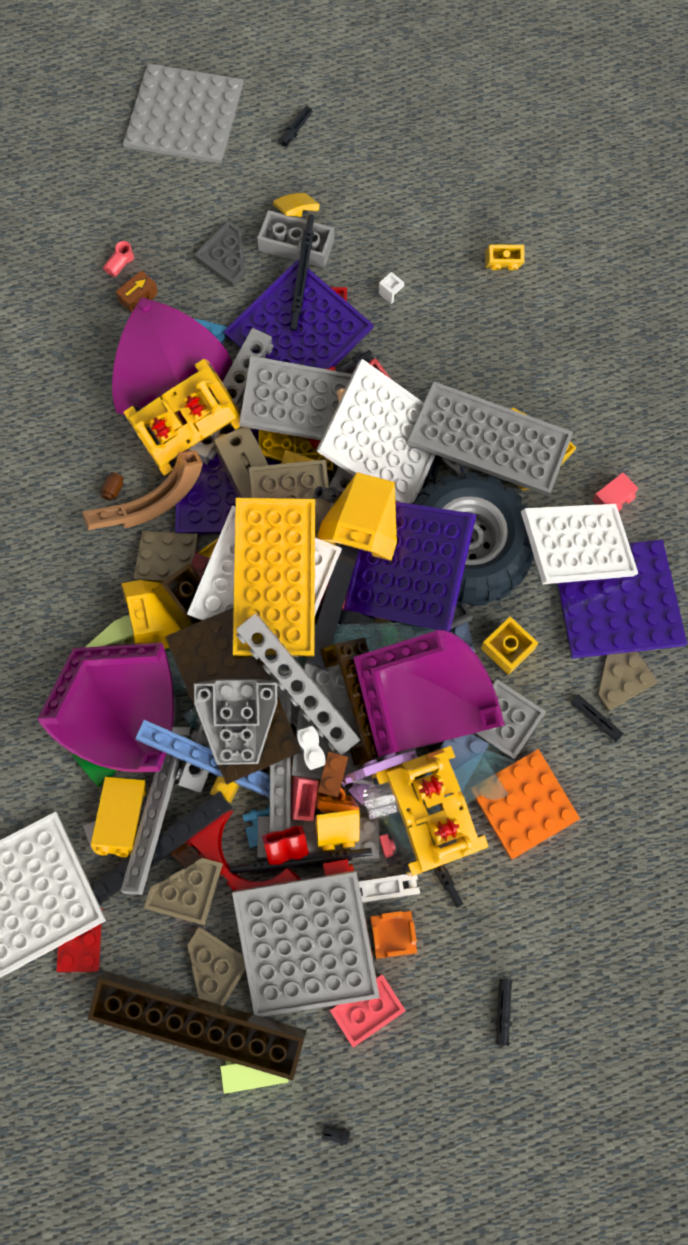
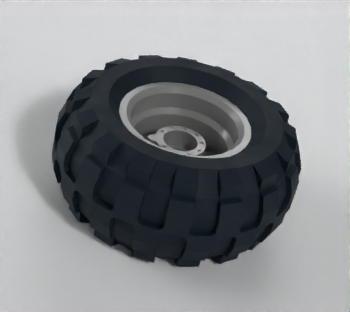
M463 473V476L455 477L454 475L440 478L435 485H428L420 491L415 501L411 503L476 515L456 603L458 606L463 603L471 604L473 607L487 605L491 600H500L509 595L527 576L534 560V554L521 514L522 510L529 507L526 504H522V497L512 487L506 488L501 484V480L491 476L484 478L477 476V473ZM479 526H484L486 530L482 531Z

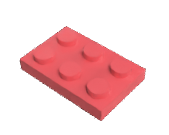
M383 974L376 978L379 998L340 1004L330 1010L353 1048L406 1011Z

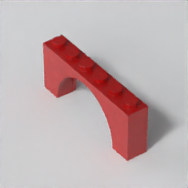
M232 809L186 842L191 847L195 846L199 850L198 855L201 858L223 864L220 876L223 875L227 879L226 883L233 890L302 880L290 868L285 869L275 878L263 882L250 881L230 872V866L223 854L222 835L228 819L234 812Z

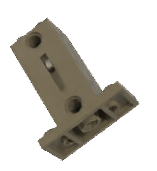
M239 427L231 433L218 436L217 439H214L217 456L237 497L252 498L249 467L266 466L268 463L251 429Z

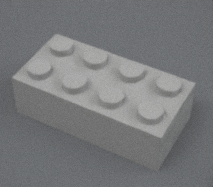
M268 210L257 238L258 250L294 261L299 260L303 231L306 229L307 220ZM314 222L312 230L314 235L308 265L324 269L335 241V228Z

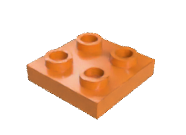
M342 786L337 798L317 793L316 806L321 812L332 813V811L359 810L354 797L345 795Z

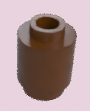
M115 472L107 475L99 490L102 494L101 497L108 501L116 500L124 485V478Z

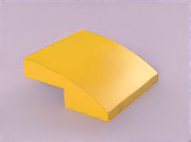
M306 193L289 194L273 201V205L286 216L302 217L303 210L319 211L320 205Z

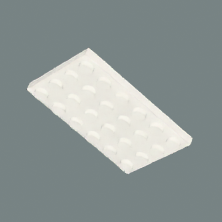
M616 504L525 508L521 511L542 584L631 577L638 574Z

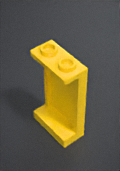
M105 777L91 840L93 852H96L98 855L116 854L119 857L131 856L143 796H146L147 792L145 780Z

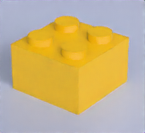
M509 617L483 642L481 650L509 675L535 650L538 642L512 617Z

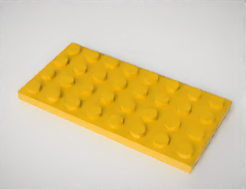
M236 498L233 656H253L249 651L251 649L247 642L243 644L237 637L238 631L236 629L255 613L260 616L292 656H314L315 499ZM257 632L252 635V640L255 643H261L264 639L261 633ZM272 648L265 651L266 656H277L276 651Z

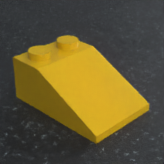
M359 810L317 815L314 823L317 848H322L323 851L335 850V846L343 845V849L355 847V844L359 842Z

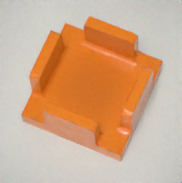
M411 911L384 913L370 917L376 959L417 954V940Z

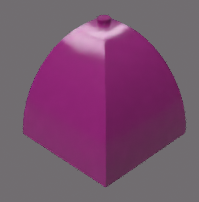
M141 297L125 325L115 356L112 393L116 413L125 415L123 412L132 406L139 407L141 410L173 387L199 372L195 364L203 359L210 362L223 382L233 361L220 341L199 322L173 307ZM209 387L208 389H209L210 392L212 393L213 397H215L214 393L212 392V390H211L210 387ZM179 411L177 413L184 425L187 424L186 419Z
M436 630L353 657L378 757L505 725L496 692L483 664L474 651L453 633Z
M146 643L73 648L37 718L38 721L60 745L91 763L119 771L160 772L166 753L137 741L135 738L144 720L172 732L174 717L173 682L163 644Z

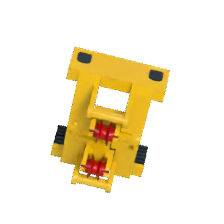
M206 359L195 364L199 372L173 387L141 410L139 407L132 406L123 412L164 476H169L175 466L172 460L178 457V453L186 452L204 438L209 437L229 423L233 425L235 430L242 427L239 426L241 411L210 362ZM209 387H210V389L212 390V392L214 393V395H215V397L217 398V400L219 401L220 405H218L217 401L215 400V398L213 397L212 393H211L210 390L208 389ZM179 411L186 419L187 424L184 425L177 413ZM149 426L151 427V430H152V431L154 432V434L156 435L155 437L158 438V440H159V442L161 443V445L158 444V442L156 441L155 437L153 436V434H152L151 431L149 430V428H148Z
M451 746L371 775L375 786L386 782L389 783L406 826V831L416 860L403 864L407 876L420 874L489 847L485 835L477 836L464 796L459 792L461 789L449 762L450 759L455 758ZM428 772L432 773L428 776L414 780V777L420 776ZM412 783H413V786H414V788H415L417 797H416L415 792H414V790H413V787H412V785H411ZM439 804L441 811L428 815L426 809ZM454 839H456L457 841L456 843L450 844L442 848L437 847L438 845H441Z

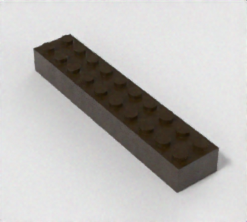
M107 971L98 978L87 1018L91 1021L292 1081L297 1070L307 1032L304 1029Z

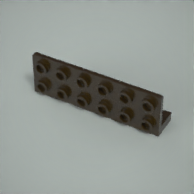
M364 637L336 643L321 649L326 669L337 665L340 667L362 742L350 748L354 766L386 756L378 757L353 658L369 652Z

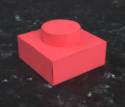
M388 834L380 836L379 840L384 857L393 856V851L396 850L393 838L389 839Z

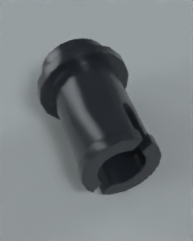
M327 1125L324 1126L322 1140L341 1143V1146L344 1144L348 1145L350 1131H347V1128L343 1130Z

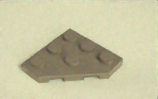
M638 652L606 655L598 697L609 712L656 685L658 682Z
M204 858L199 859L189 867L152 886L149 890L144 909L205 926L223 864Z
M198 927L187 945L198 998L224 1006L246 971L244 956Z

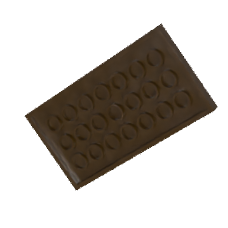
M234 607L165 636L195 710L194 683L215 679H263L271 681L269 674L263 668L264 662L260 658L256 659L254 656H233ZM278 695V703L259 763L218 765L226 785L302 753Z

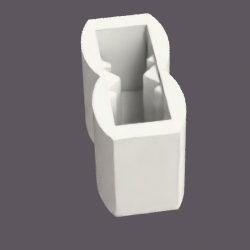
M310 726L298 730L297 739L300 747L304 750L306 766L310 770L324 766L325 755L318 746L319 737L315 728Z

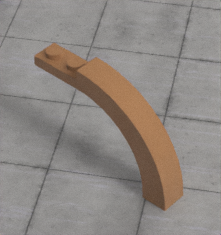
M197 451L178 453L176 464L170 475L149 494L125 504L83 511L82 517L87 529L92 530L122 524L124 528H128L152 520L168 511L184 498L200 474L203 463Z

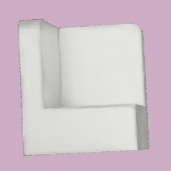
M392 272L389 273L379 283V295L392 304L394 302V295L404 287V282Z

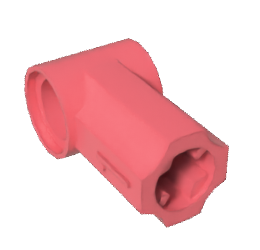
M126 241L117 243L116 251L103 266V269L113 277H117L124 266L134 258L132 248Z

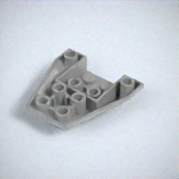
M215 679L194 683L195 707L217 765L258 764L278 703L277 682L263 679Z

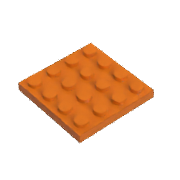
M539 749L470 788L511 860L580 819Z

